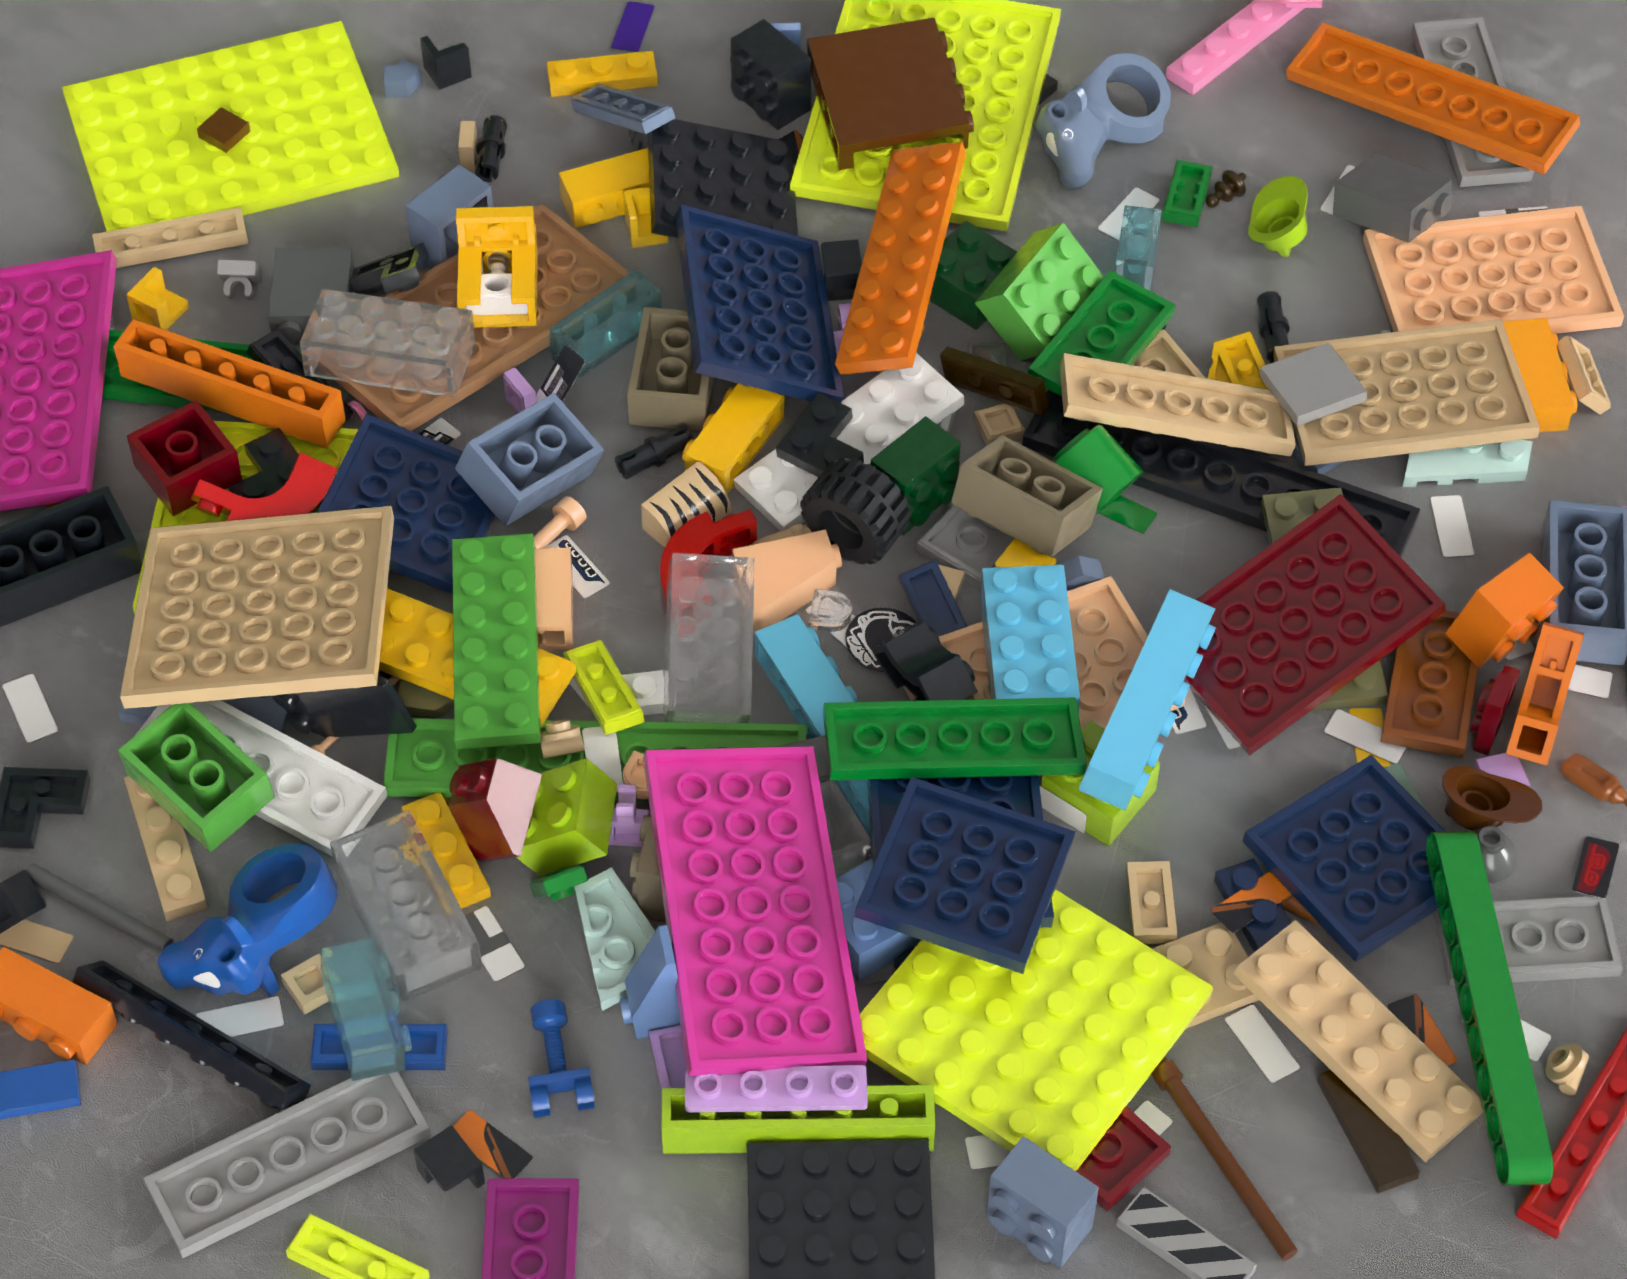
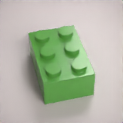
M1062 222L1034 232L977 299L975 304L1017 359L1021 361L1041 354L1102 281L1104 276Z
M191 703L171 705L118 750L127 775L210 853L275 798L267 773Z

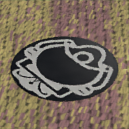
M869 609L857 615L850 622L846 631V646L851 656L858 663L869 669L884 672L870 647L917 622L906 613L896 609Z

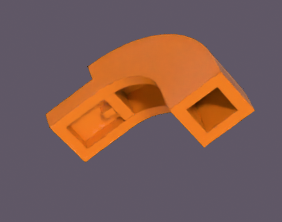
M1543 622L1506 751L1507 755L1548 765L1584 633Z

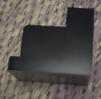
M428 36L420 38L424 69L439 90L472 77L469 48L465 43L438 51Z
M858 239L823 242L821 244V253L828 301L853 299L862 266Z
M26 870L0 883V934L46 907L45 901Z
M452 1125L414 1149L417 1170L427 1184L435 1180L445 1192L467 1178L471 1180L477 1189L485 1184L482 1163Z

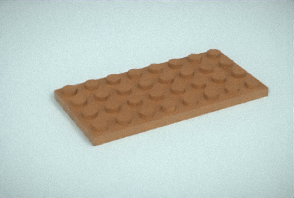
M542 203L533 208L538 250L537 326L460 328L457 306L459 254L457 253L423 273L419 285L402 293H399L396 289L305 343V354L379 419L413 431L499 378L504 372L520 365L640 291L639 279Z

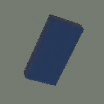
M936 559L899 575L901 585L919 622L925 621L928 627H931L936 632L938 637L968 627Z

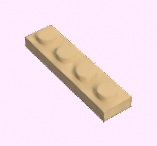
M241 207L92 234L95 253L112 250L117 259L116 268L248 244Z
M129 776L124 777L166 922L207 910L208 905L184 827Z

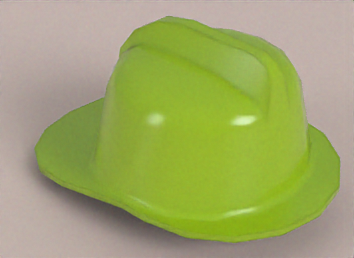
M1283 176L1272 180L1256 195L1252 206L1248 236L1252 241L1262 243L1266 249L1278 252L1284 258L1289 257L1291 249L1305 238L1308 231L1305 214L1308 189L1301 178Z

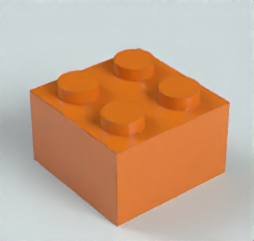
M1529 552L1477 589L1445 634L1479 669L1492 659L1499 663L1515 648V642L1519 640L1522 644H1525L1541 629L1537 622L1544 621L1555 611L1558 605L1554 600L1564 587Z

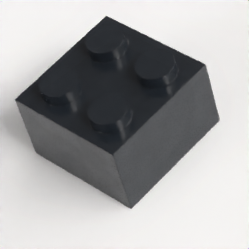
M765 19L731 38L730 86L738 100L748 104L755 110L760 119L769 122L777 130L811 111V57Z

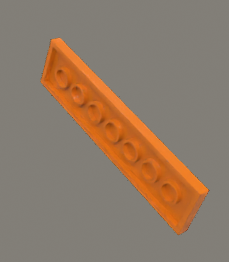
M1322 22L1286 69L1287 80L1545 175L1580 126V115L1324 22Z
M962 142L940 143L913 148L907 147L892 151L835 362L840 375L913 368L966 156V150Z

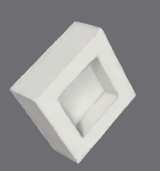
M663 670L622 675L641 707L643 715L668 713Z

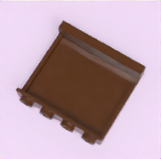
M935 18L807 39V55L811 57V78L839 170L854 168V152L958 135L964 148H968L969 133L974 132L972 113L970 110L965 111L964 89L961 83L956 84L955 62L953 57L947 58L948 46L944 31L939 32Z

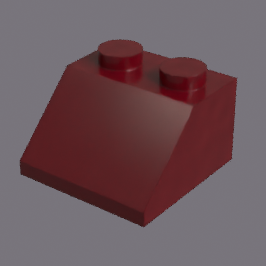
M498 758L459 765L458 770L453 774L450 781L449 790L452 795L449 808L475 860L485 862L521 857L542 774Z

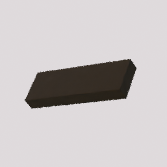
M948 346L941 352L940 358L944 377L952 385L1041 416L1049 408L1044 379Z
M1328 1070L1320 1073L1317 1082L1377 1194L1418 1179L1420 1170L1403 1139L1384 1123L1334 1072Z

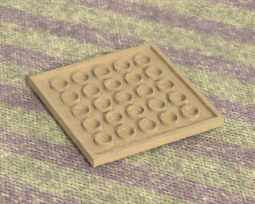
M384 506L151 528L120 693L124 709L377 686L394 526L392 507Z

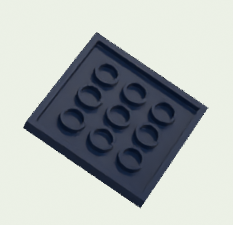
M368 414L365 415L317 512L391 506L394 515L389 570L453 594L452 539L486 537L495 517V514L455 469L463 453L462 450Z
M1372 755L1247 830L1244 834L1242 842L1355 962L1438 909L1427 862L1426 843L1430 832L1446 831Z
M911 777L859 898L854 917L1024 974L1076 831Z

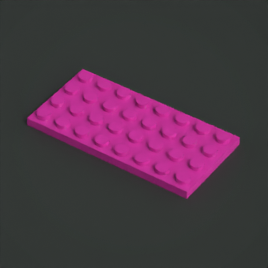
M112 250L0 268V512L65 502L92 492L117 259Z
M814 746L646 750L643 763L666 924L669 930L678 974L675 988L688 1076L743 1074L753 1070L766 1071L796 1066L865 1065L867 1055Z

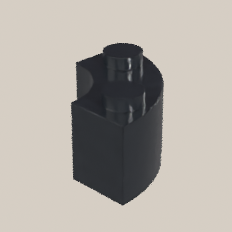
M925 621L909 625L870 647L881 668L897 689L905 686L916 697L912 701L964 700L978 692L973 683L975 676L970 665L962 660L959 654L951 653L944 648L936 632L931 627H928Z

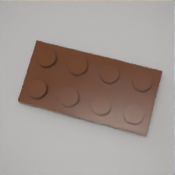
M1445 611L1396 648L1380 742L1463 758L1467 743L1478 667L1445 634L1460 613Z

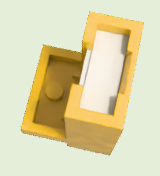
M533 206L456 208L459 244L457 306L460 328L537 326L538 250Z

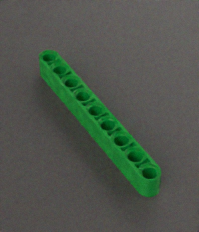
M1475 831L1430 832L1426 843L1427 862L1498 1180L1503 1186L1549 1184L1553 1176L1551 1148L1477 834Z

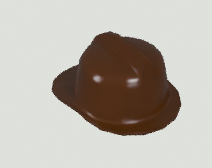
M1470 766L1449 768L1442 777V787L1448 796L1445 813L1452 817L1457 824L1468 830L1488 826L1498 827L1504 822L1513 824L1527 823L1536 819L1542 811V800L1537 792L1518 781L1489 774Z

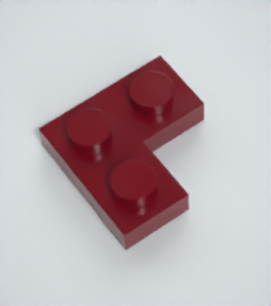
M1505 665L1503 671L1498 672L1496 679L1491 678L1489 684H1485L1477 704L1478 710L1470 732L1477 734L1473 751L1489 755L1514 695L1521 670Z

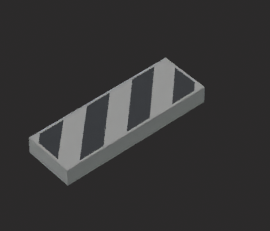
M1145 1187L1141 1189L1117 1219L1116 1227L1191 1279H1250L1255 1273L1257 1266L1255 1263Z

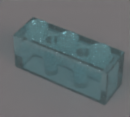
M636 269L549 328L552 360L556 361L564 345L573 349L585 359V364L576 378L578 380L638 338L643 308H662L661 289Z
M373 938L321 948V977L351 1080L356 1081L405 1070V1052L412 1049L411 1038L407 1025L399 1026L396 1015H400V1003L396 989L388 990L386 980L389 979L390 975L385 954H377Z

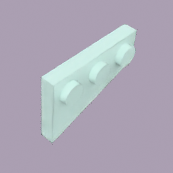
M1516 440L1409 453L1402 487H1416L1417 482L1436 481L1437 485H1452L1453 480L1473 479L1477 483L1525 481L1532 441Z
M612 867L588 879L587 882L574 887L602 1011L620 1002V998L628 997L625 979L655 933L654 928Z

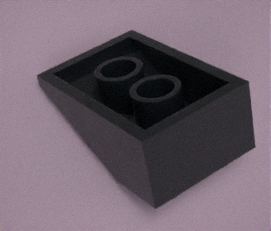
M379 675L377 686L272 696L274 701L283 707L289 715L288 722L296 730L304 734H308L311 731L325 738L329 736L348 737L413 733L417 727L391 682Z

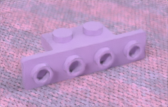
M864 1065L796 1066L766 1071L753 1070L743 1074H708L700 1076H688L687 1069L685 1070V1110L687 1112L865 1110L868 1103L867 1069Z

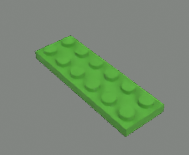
M534 534L452 539L454 723L456 749L541 743Z

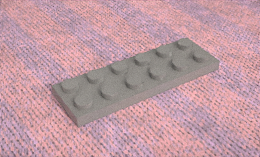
M1483 17L1413 23L1411 34L1420 58L1506 88ZM1444 138L1460 187L1532 181L1534 174L1532 170Z
M389 1059L144 1177L143 1180L183 1259L431 1137L430 1127L393 1062Z

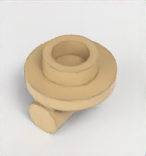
M569 719L556 720L545 724L546 731L541 732L540 743L543 759L584 750L579 725H570Z
M1577 1044L1559 1046L1550 1053L1545 1067V1074L1553 1083L1559 1085V1090L1562 1093L1573 1096L1579 1087L1589 1055Z

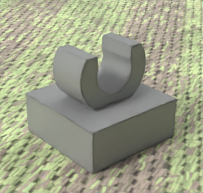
M218 260L217 275L225 282L223 285L224 295L232 299L233 288L238 284H243L245 286L244 296L247 299H252L255 293L252 283H262V267L256 261Z

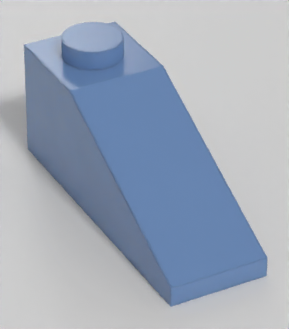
M667 925L658 926L625 979L628 997L619 999L624 1024L633 1023L637 1039L649 1037L648 1031L681 1025L675 988L678 974Z

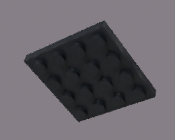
M673 119L647 133L651 233L678 238L675 214L680 204L798 236L795 192L790 190L793 176L791 142Z
M929 1139L747 1143L750 1279H935Z

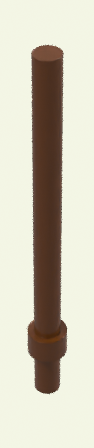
M1164 1056L1151 1073L1152 1078L1162 1091L1167 1090L1282 1260L1286 1261L1292 1258L1298 1252V1249L1181 1081L1183 1074L1173 1060H1167Z

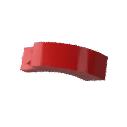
M300 453L294 462L285 485L270 496L254 499L246 498L200 479L191 500L198 502L196 508L206 514L219 517L221 513L228 515L226 521L309 514L326 495L338 468Z
M751 509L738 514H730L717 522H713L706 511L682 525L668 541L660 563V584L664 613L674 632L712 619L711 594L701 575L713 562L732 555V549L750 546L757 540V520Z

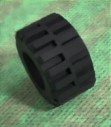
M847 457L830 462L804 494L800 502L802 518L807 522L806 526L811 532L826 529L831 545H838L841 557L848 561L853 560L857 564H874L878 560L880 561L908 526L911 513L907 507L908 502L906 498L900 493L901 490L883 472L881 473L870 464H864L861 460L854 458L850 460Z

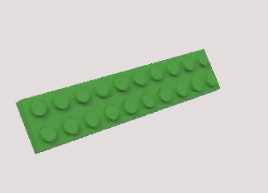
M412 718L417 725L413 733L389 734L383 786L386 787L387 797H427L434 793H442L444 798H451L452 793L449 790L450 781L453 774L458 770L459 765L498 758L531 771L542 773L585 759V749L547 759L542 757L540 743L456 749L454 719ZM545 720L541 727V732L546 731V723L556 720ZM570 721V725H579L582 739V730L584 728L600 726L598 721ZM644 722L616 732L622 779L624 767L633 751L645 754L646 750L776 747L807 740V724ZM616 792L615 800H619V792ZM636 798V800L649 801V799H638V798Z

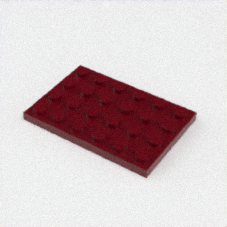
M1340 494L1196 599L1215 608L1209 624L1216 627L1207 649L1205 650L1201 647L1197 649L1196 653L1202 655L1203 658L1194 679L1185 676L1184 682L1190 685V689L1250 756L1446 611L1445 603Z

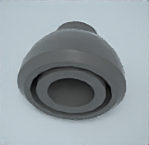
M1492 826L1471 830L1475 831L1479 840L1488 882L1495 883L1507 878L1512 873L1516 860L1515 849L1509 837L1500 829Z

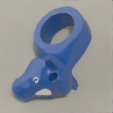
M282 844L264 850L250 859L236 874L230 887L228 916L207 918L187 938L168 945L158 956L157 963L165 981L175 990L198 987L218 996L233 992L247 995L258 989L259 986L270 997L276 994L280 989L270 968L271 955L277 949L299 939L328 917L333 910L338 896L337 883L319 853L310 845ZM299 883L282 898L265 903L280 889Z

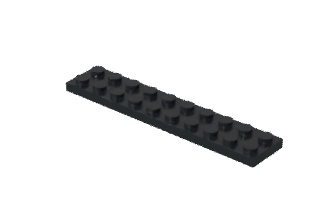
M1049 389L1046 392L1049 408L1042 416L1034 414L1023 435L1022 446L1055 457L1062 448L1086 428L1091 430L1097 425H1102L1143 470V473L1132 483L1133 485L1266 531L1261 507L1262 495L1341 487L1343 497L1401 557L1420 513V508L1249 449L1228 447L1204 441H1193L1182 437L1154 434L1148 431L1125 427L1120 428L1108 424L1064 417L1062 397Z

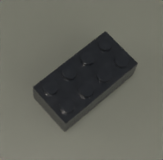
M108 486L0 526V627L141 572L142 561L137 542Z

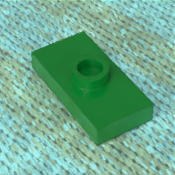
M1181 160L1176 161L1161 221L1198 228L1213 166Z
M577 865L533 879L529 885L534 897L550 896L553 902L575 894L574 886L587 882L588 878L584 867Z

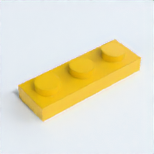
M653 51L547 62L551 97L578 95L597 84L618 90L658 86Z
M434 793L401 806L403 817L451 913L491 897L490 887L442 793Z

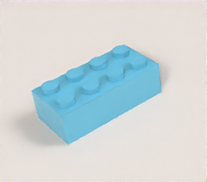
M1064 565L982 568L980 603L990 699L1076 697L1079 714L1080 692Z

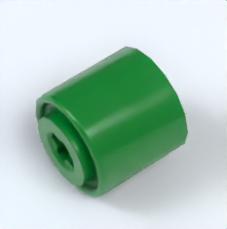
M1097 425L1091 430L1089 428L1083 430L1053 458L1054 463L1103 488L1095 516L1121 495L1143 473V470L1102 425Z

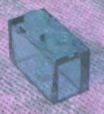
M1125 205L1115 272L1151 291L1162 210Z

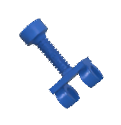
M557 999L537 1002L530 1009L534 1029L543 1032L549 1074L528 1077L534 1118L551 1115L548 1094L575 1090L578 1111L595 1108L589 1067L569 1071L566 1069L560 1030L568 1022L565 1003Z

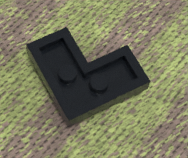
M424 243L412 246L354 268L350 282L355 293L367 290L368 293H374L382 289L386 293L396 289L399 293L409 291L419 285L429 254Z
M818 393L776 446L777 457L817 477L835 459L839 460L840 458L847 457L850 460L854 458L864 462L862 451L837 439L853 418L852 408Z
M277 428L244 444L246 455L259 472L229 486V492L246 498H263L274 494L285 485L299 454L280 428Z
M4 767L0 783V847L34 849L41 813L83 815L90 784L88 770Z

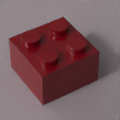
M197 400L127 435L135 468L172 516L198 504V502L191 500V497L200 479L224 490L243 480L237 450Z

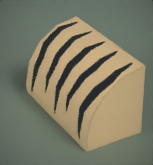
M698 461L641 504L642 529L663 547H666L673 534L690 519L707 511L713 522H717L732 512L731 503L715 475Z

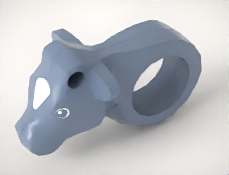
M1133 53L1113 54L1100 63L1080 86L1076 85L1064 98L1052 100L1041 108L1035 127L1042 135L1044 151L1057 165L1060 182L1066 189H1081L1091 179L1095 171V159L1108 139L1125 144H1141L1154 140L1164 132L1163 118L1170 108L1171 90L1164 74L1156 64L1144 56ZM1121 82L1135 88L1145 100L1147 116H1129L1116 109L1109 100L1106 84Z

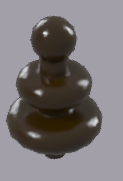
M1225 170L1222 174V181L1215 183V193L1206 197L1207 206L1214 208L1219 204L1220 200L1230 202L1234 195L1237 197L1244 196L1246 186L1243 180L1246 179V175L1243 172L1238 175L1232 170Z

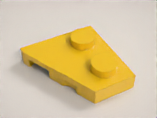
M1250 331L1214 342L1211 356L1212 364L1211 368H1209L1208 379L1269 390L1260 378V367L1265 366V363Z

